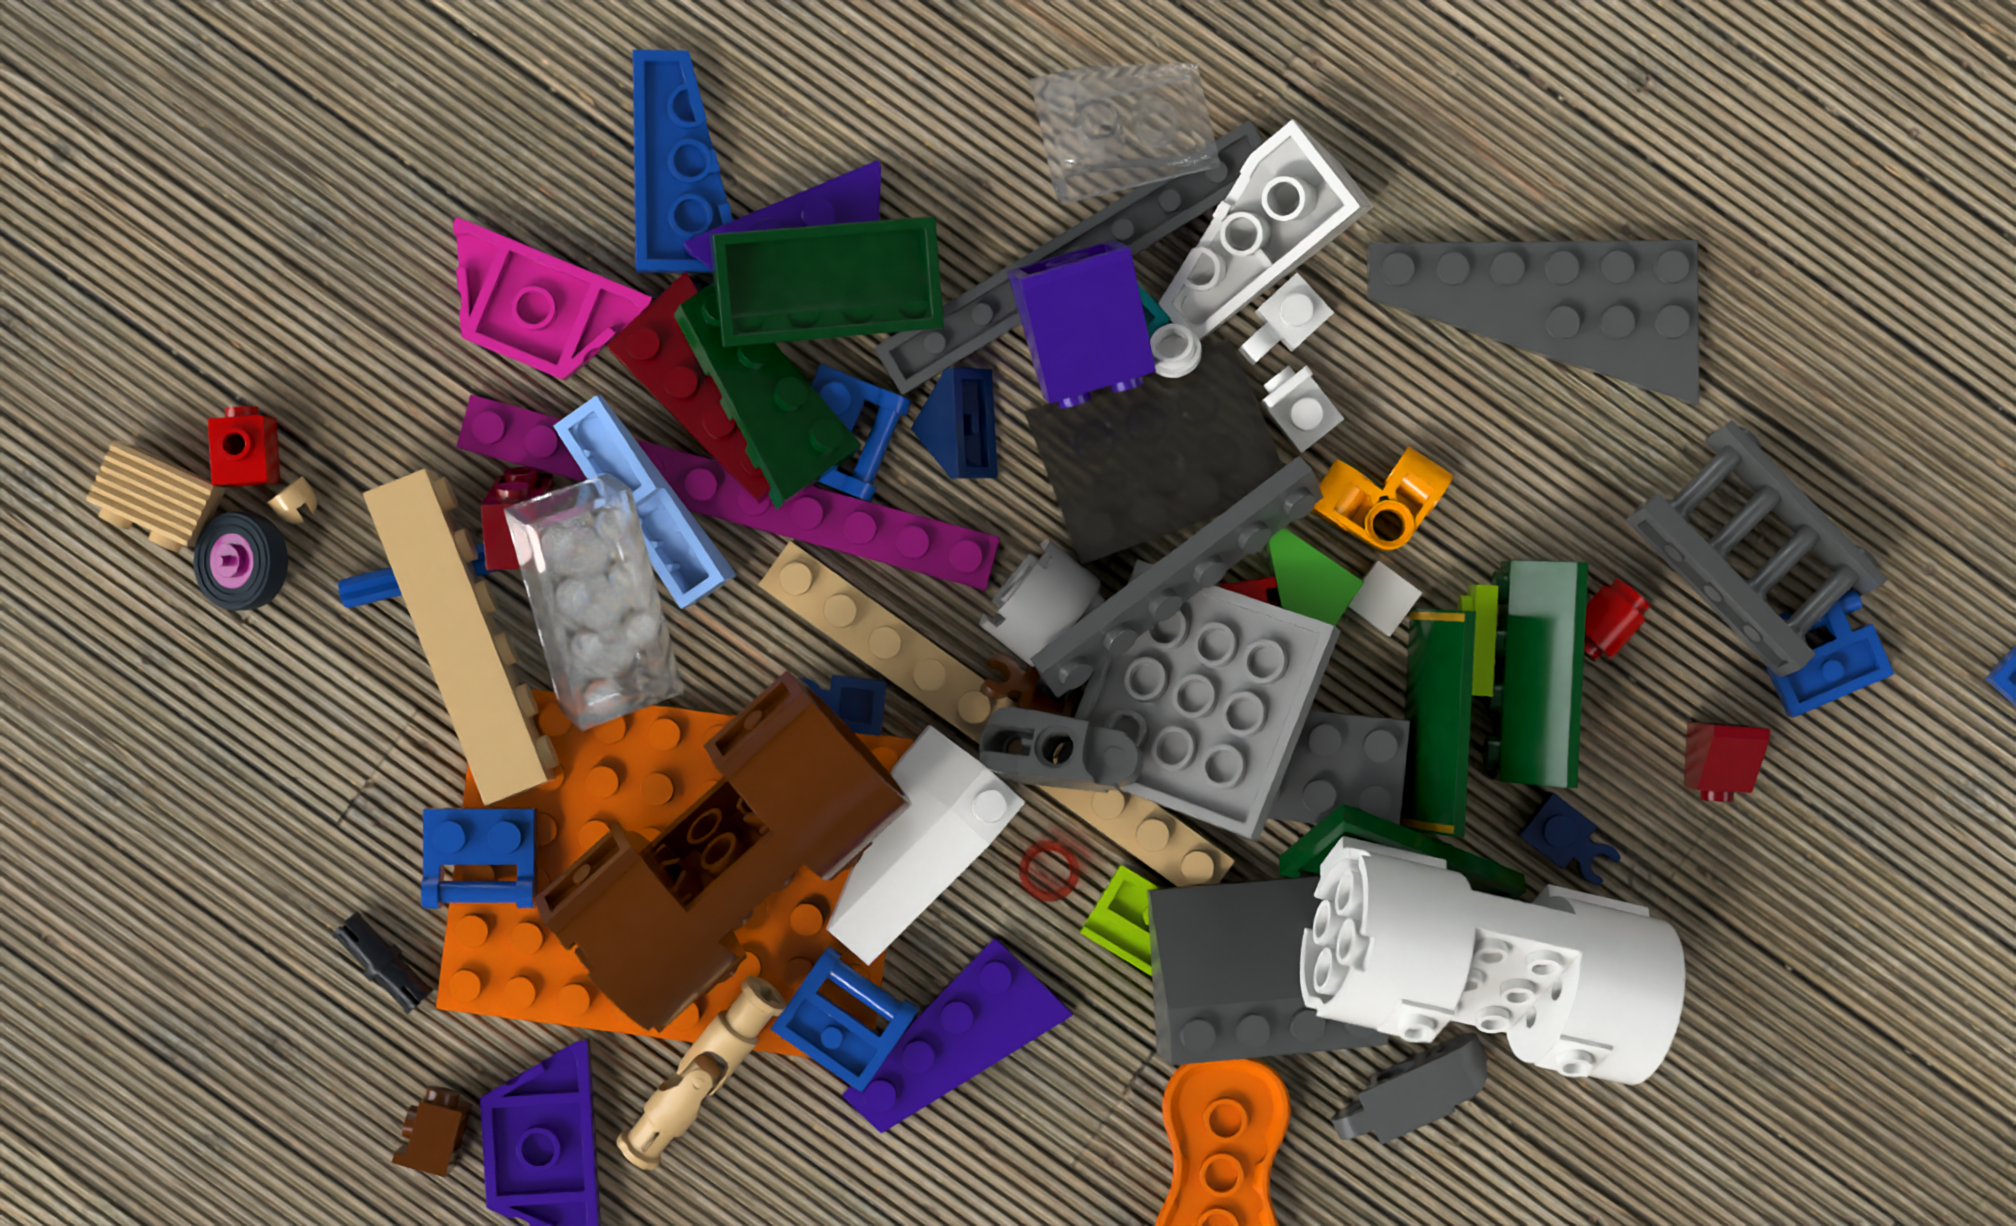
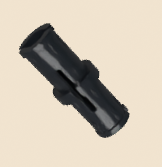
M358 911L355 912L344 922L346 925L343 927L339 926L331 936L335 940L337 939L366 969L363 975L370 982L376 979L408 1015L423 999H426L433 992V989L430 986L428 987L399 957L402 951L396 944L390 947L361 917L362 915Z

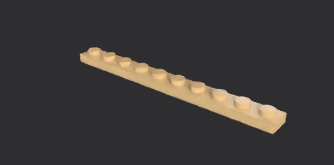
M792 541L788 542L758 584V586L978 744L989 716L999 708L1015 706L1016 702L1008 696L1003 699H991L983 695L979 691L985 681L983 678ZM1021 739L1015 740L1009 745L1008 754L1017 755L1021 752L1023 748ZM1064 743L1060 744L1054 752V764L1057 762ZM1037 785L1177 887L1219 884L1235 861L1157 803L1122 790H1108V793Z

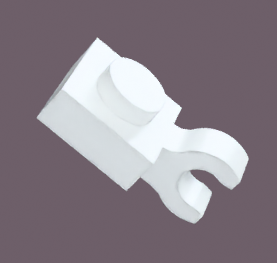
M1296 273L1255 311L1265 325L1251 336L1238 351L1252 366L1280 340L1292 352L1334 312L1308 283Z

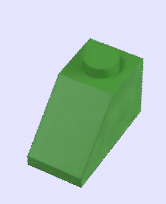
M1282 528L1273 535L1265 546L1270 577L1276 578L1277 588H1273L1274 598L1277 599L1278 606L1335 626L1364 584V581L1285 528Z

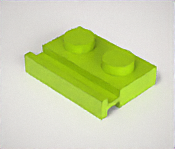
M1120 863L1094 905L1086 922L1079 930L1080 933L1152 976L1147 889H1159L1161 887Z

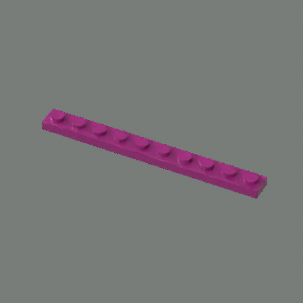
M470 394L456 448L590 484L554 428V425L562 419ZM635 439L689 511L986 591L1000 537L811 486L776 510L770 496L758 504L717 461Z

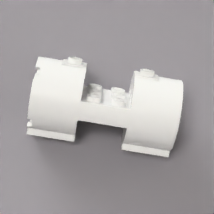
M1346 836L1341 837L1320 865L1321 879L1314 896L1318 899H1323L1317 909L1313 929H1304L1300 958V984L1303 1000L1306 1007L1317 1009L1316 1016L1377 1029L1378 1032L1397 1035L1409 1042L1424 1041L1428 1043L1451 1020L1476 1026L1480 1031L1486 1033H1507L1513 1053L1523 1062L1535 1064L1537 1067L1556 1070L1568 1077L1591 1076L1627 1085H1636L1645 1081L1657 1070L1666 1056L1675 1036L1683 1006L1685 960L1682 945L1675 929L1664 920L1649 917L1648 907L1550 884L1543 889L1531 904L1477 892L1471 889L1464 875L1456 871L1447 870L1446 860Z

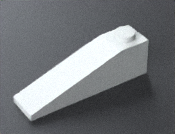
M929 725L893 766L890 773L907 794L912 805L872 840L873 844L864 851L858 863L850 869L826 927V930L867 965H870L994 841L1025 804V801L992 771Z

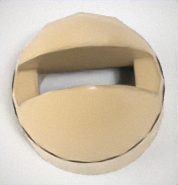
M301 476L267 503L283 521L291 524H301L304 520L297 509L303 506L311 515H314L317 508V496L313 488Z

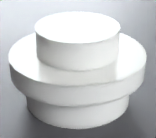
M1164 325L1157 329L1150 339L1156 373L1161 376L1177 378L1187 375L1197 367L1201 360L1202 347L1198 336L1191 329L1183 325Z

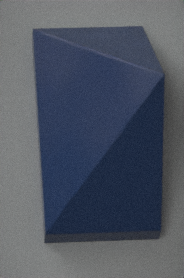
M945 369L910 428L951 479L998 478L992 369Z

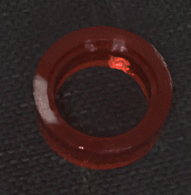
M1042 840L1032 844L1023 853L1019 862V877L1024 889L1032 897L1045 902H1053L1065 898L1073 891L1079 878V865L1075 855L1066 845L1055 840ZM1043 851L1058 852L1069 863L1070 873L1067 881L1063 886L1053 891H1044L1035 887L1028 877V867L1031 860Z

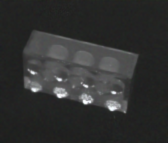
M610 473L504 508L560 711L581 731L684 693L631 488Z

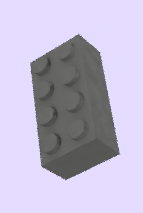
M1309 710L1267 819L1318 824L1344 803L1400 825L1410 721L1397 718Z

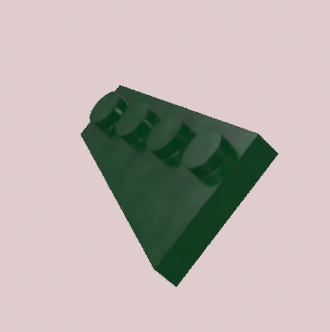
M714 282L678 306L674 317L705 375L712 376L723 396L720 404L729 421L735 419L748 444L745 451L754 468H761L769 483L771 490L768 495L776 510L783 507L858 451L861 447L860 442L775 343L722 347Z
M1344 803L1279 856V875L1298 878L1302 870L1320 874L1322 862L1341 837L1346 836L1446 860L1447 870L1456 871L1464 875L1473 891L1517 900L1526 893L1525 875L1523 873Z

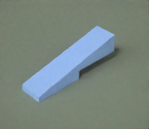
M602 395L594 396L554 425L555 430L612 518L621 517L680 609L697 604L738 576Z

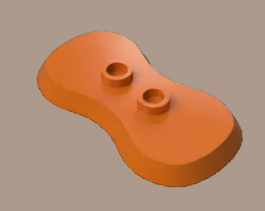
M1255 1058L1182 1064L1170 1078L1162 1101L1163 1122L1173 1154V1178L1171 1188L1156 1219L1155 1226H1279L1270 1195V1176L1274 1158L1287 1132L1291 1115L1289 1093L1282 1077L1272 1066Z

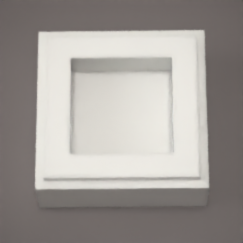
M1377 560L1363 577L1362 581H1364V584L1348 608L1387 637H1390L1422 592Z

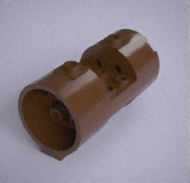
M789 670L785 671L703 746L723 777L652 842L633 830L628 832L622 825L617 823L534 898L544 925L556 935L566 950H570L575 945L578 946L574 951L581 963L590 972L587 975L589 979L623 1013L648 1031L654 1027L660 1033L703 993L706 995L718 983L725 982L734 975L739 964L747 958L734 931L748 922L753 910L772 892H779L786 888L793 880L796 871L803 864L823 880L832 881L843 870H848L857 864L864 851L873 844L872 840L912 805L911 800L901 786L861 739L816 692L802 680L797 679Z

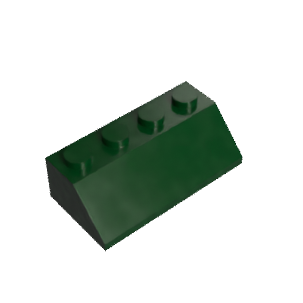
M1509 560L1501 561V572H1493L1491 585L1498 586L1499 604L1495 643L1496 680L1493 682V696H1486L1485 703L1487 714H1494L1493 736H1486L1483 745V765L1485 769H1491V779L1564 788L1578 787L1588 562Z

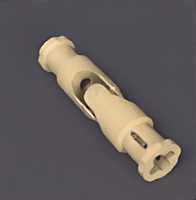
M748 976L741 984L743 992L728 1010H721L681 1059L677 1072L664 1081L645 1103V1113L631 1130H624L619 1135L617 1146L625 1158L641 1169L654 1170L662 1161L661 1152L674 1137H681L699 1116L701 1100L706 1094L708 1096L713 1095L725 1084L759 1042L757 1034L772 1016H780L787 1008L785 999L769 982L759 977ZM704 1052H713L722 1056L728 1063L721 1072L715 1058Z

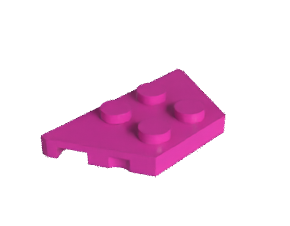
M456 217L454 220L453 232L457 240L459 267L456 268L457 288L461 295V309L459 311L461 338L564 381L571 378L602 351L609 342L655 300L641 292L459 217Z

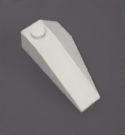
M1294 119L1289 121L1249 155L1240 170L1241 174L1226 199L1220 202L1212 215L1214 218L1197 246L1191 249L1158 303L1174 324H1180L1191 329L1200 341L1333 241L1374 207L1344 167Z

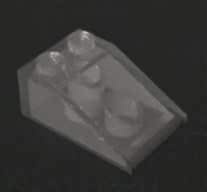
M1197 63L1082 66L1030 79L1051 180L1059 205L1221 167Z

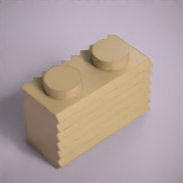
M114 440L110 444V449L105 455V460L96 475V480L91 485V491L87 494L86 500L102 507L98 514V517L128 530L132 523L135 522L152 530L148 540L166 549L180 552L182 545L195 547L201 531L213 519L226 487L212 485L210 480L130 443Z

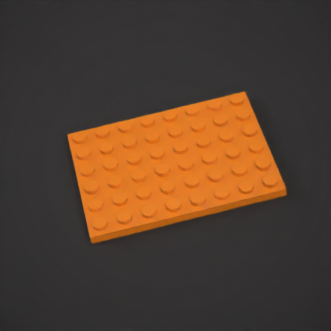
M530 688L539 710L538 714L532 716L540 737L548 735L558 757L559 765L552 768L556 780L496 804L485 806L468 764L462 808H537L538 896L617 823L622 825L628 832L633 830L652 842L714 786L723 775L717 770L703 746L737 715ZM855 733L889 773H891L893 766L914 743V738ZM803 864L796 871L793 880L786 888L779 892H772L753 910L748 922L734 931L747 955V958L739 964L734 975L727 981L718 983L706 995L703 993L664 1030L658 1033L654 1027L648 1031L638 1025L602 993L587 975L590 972L575 954L574 950L578 946L575 945L572 949L566 950L556 935L544 925L537 906L535 908L518 909L516 903H449L436 1009L695 1043L721 1010H728L743 992L741 984L748 976L759 977L769 982L779 991L787 1005L829 945L842 954L840 957L842 962L881 988L886 949L870 965H867L826 930L850 869L843 870L832 881H825ZM454 865L452 881H516L517 865ZM826 978L818 991L876 1031L878 1013ZM772 1016L757 1034L759 1042L752 1049L755 1051L811 1058L771 1030L772 1025L779 1016Z

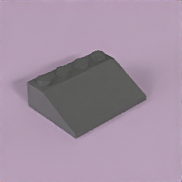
M1321 875L1147 889L1157 1054L1170 1065L1389 1045L1387 1033L1378 1032L1377 1029L1318 1017L1316 1016L1317 1009L1306 1007L1300 984L1302 940L1304 929H1313L1317 909L1323 899H1318L1314 896Z

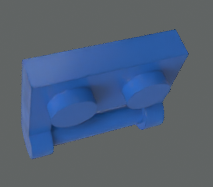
M820 364L811 386L852 434L866 401L880 408L852 477L838 472V466L818 480V482L871 503L877 489L872 484L900 415L906 416L912 401Z
M537 808L423 809L421 903L424 909H441L443 903H516L518 909L536 907L534 898L537 897L538 892ZM444 865H517V880L444 881Z
M828 945L788 1002L787 1008L774 1022L771 1030L862 1093L909 1026L919 1008L907 999L902 1003L842 962L840 960L842 954ZM828 978L886 1018L889 1023L883 1032L879 1034L820 993L818 989L824 980Z

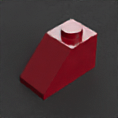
M1687 722L1684 787L1700 790V800L1734 802V792L1752 793L1770 740V728L1742 724Z

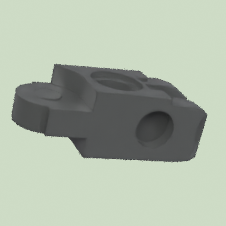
M1015 707L997 709L989 716L979 740L980 761L998 777L1013 783L1108 793V790L1119 791L1120 787H1126L1134 783L1144 767V757L1140 748L1130 739L1126 732L1094 726L1089 721L1030 709L1025 710ZM1021 739V744L1023 745L1021 752L1017 755L1008 754L1009 745L1013 741ZM1066 741H1073V752L1068 760L1060 764H1054L1053 755L1056 748Z
M1467 1033L1451 1038L1370 1076L1371 1084L1357 1094L1360 1100L1347 1105V1107L1336 1112L1331 1117V1121L1340 1139H1351L1374 1130L1382 1145L1454 1113L1453 1107L1478 1094L1487 1079L1488 1057L1477 1034Z

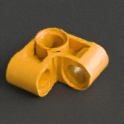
M1408 445L1392 472L1381 485L1382 489H1380L1358 470L1336 459L1319 484L1324 498L1318 501L1311 511L1334 527L1348 532L1370 548L1379 552H1390L1402 547L1412 537L1424 517L1430 514L1443 496L1454 475ZM1390 512L1399 518L1401 533L1396 540L1384 541L1375 534L1373 520L1378 513Z

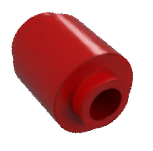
M1616 579L1610 587L1602 586L1586 604L1584 655L1593 662L1600 656L1611 661L1644 624L1645 619L1643 615L1650 608V605L1640 594L1619 579Z

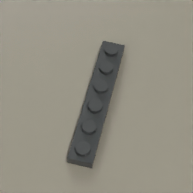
M1300 456L1295 458L1032 656L1030 660L1054 695L1058 698L1069 689H1074L1084 684L1092 672L1114 655H1120L1129 650L1139 636L1158 622L1168 620L1174 616L1184 602L1203 588L1211 587L1219 582L1229 568L1248 554L1256 553L1264 548L1270 538L1290 522L1299 520L1309 514L1315 504L1324 498L1312 468Z

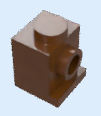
M428 1086L425 1097L419 1102V1105H411L407 1112L402 1129V1137L408 1138L409 1142H405L394 1152L392 1163L446 1177L456 1167L472 1104L460 1101V1093L440 1086Z

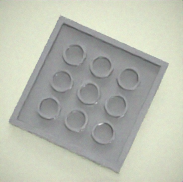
M1137 560L1128 584L1153 565ZM1215 585L1203 588L1184 602L1174 616L1155 624L1139 636L1129 650L1120 655H1114L1092 672L1074 718L1089 721L1094 726L1124 731L1140 748L1144 757L1142 772L1134 783L1126 787H1120V790L1258 842L1341 631L1333 625ZM1073 741L1064 742L1056 764L1067 761L1072 755Z

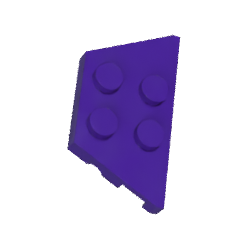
M876 160L686 240L683 243L684 248L693 258L696 257L713 271L709 234L879 220L880 163Z
M590 1037L575 1041L492 1089L480 1098L487 1209L509 1218H520L527 1221L530 1226H601Z

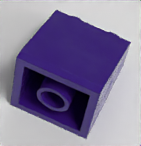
M1108 240L1007 271L1041 393L1047 402L1051 404L1058 401L1060 408L1073 407L1090 401L1092 399L1090 391L1110 385L1112 392L1129 390L1144 384L1143 375L1156 372L1129 246L1115 240Z

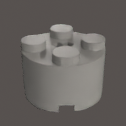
M1045 539L1039 544L1046 553L1039 560L1030 553L991 601L999 607L994 618L991 619L984 613L979 622L983 629L1031 667L1034 666L1030 660L1032 656L1074 626L1077 621L1082 620L1102 605L1105 600L1098 592L1101 581L1050 539Z

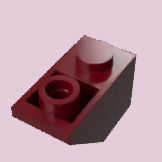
M516 467L504 471V475H498L481 504L486 570L543 568L550 553L553 474H538L536 468Z

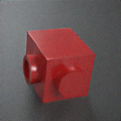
M237 406L224 408L225 417L207 419L212 485L241 487L281 484L276 418L259 415L258 406Z

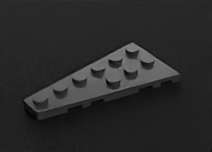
M1698 240L1369 243L1366 246L1368 301L1427 320L1432 319L1463 329L1464 332L1482 338H1491L1512 345L1513 348L1590 373L1602 374L1646 391L1651 390L1676 398L1677 401L1692 406L1699 405Z

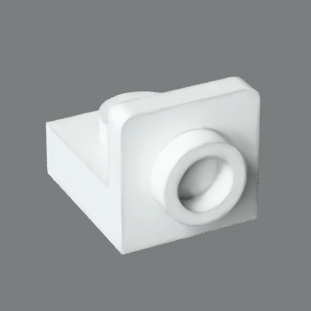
M1307 365L1297 373L1290 366H1287L1263 385L1270 395L1259 403L1299 454L1344 420L1343 416L1312 379L1313 372Z

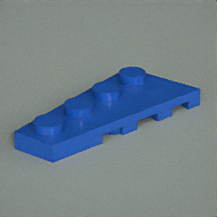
M633 50L635 273H713L696 257L693 258L687 253L683 245L686 240L733 221L720 176L717 156L708 131L707 119L689 51Z

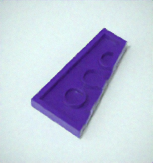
M994 937L909 1024L863 1092L861 1093L849 1085L843 1091L842 1096L882 1134L1073 1016V1012L998 938Z

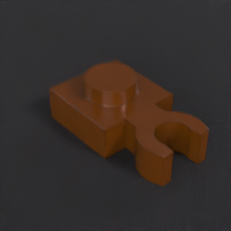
M995 653L991 657L988 666L1001 671L1005 677V683H997L994 680L986 679L979 690L983 695L991 699H1003L1009 696L1016 699L1015 708L1030 709L1072 718L1081 686L1072 690L1065 703H1057L1041 693L1042 689L1036 687L1035 682L1041 675L1035 666L1031 667L1028 664L1026 671L1020 669L1016 660L1007 654Z

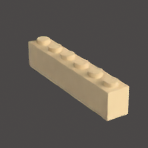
M424 468L364 492V499L484 805L496 804L556 780L552 769L559 765L555 748L548 735L540 737L532 716L539 713L535 697L527 683L519 684L512 664L518 662L515 646L506 631L502 633L498 631L492 616L493 612L498 611V604L487 580L480 582L471 562L478 559L477 550L466 528L458 529L451 511L458 507V503L446 477L439 479L436 472Z

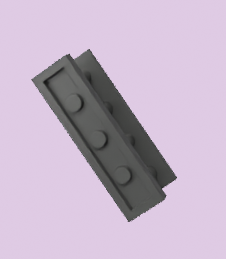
M1731 420L1704 440L1717 455L1672 500L1664 499L1658 493L1639 505L1625 520L1765 664L1781 678L1801 670L1816 655L1805 643V634L1849 589H1854L1859 596H1862L1881 587L1888 578L1877 568L1878 564L1875 558L1866 549L1854 545L1761 450V444L1755 435L1743 427H1738ZM1734 470L1756 494L1711 540L1703 539L1689 525L1688 515ZM1773 510L1795 534L1750 580L1742 579L1727 563L1728 558L1726 555ZM1811 549L1834 573L1788 620L1782 619L1766 603V594Z

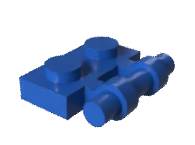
M1854 589L1848 590L1809 630L1811 631L1824 625L1831 639L1811 647L1816 655L1801 670L1779 678L1768 666L1766 667L1787 717L1794 718L1894 675L1874 625L1864 624L1853 630L1850 628L1845 615L1862 609L1861 599ZM1787 612L1779 614L1782 619L1786 620L1792 616Z

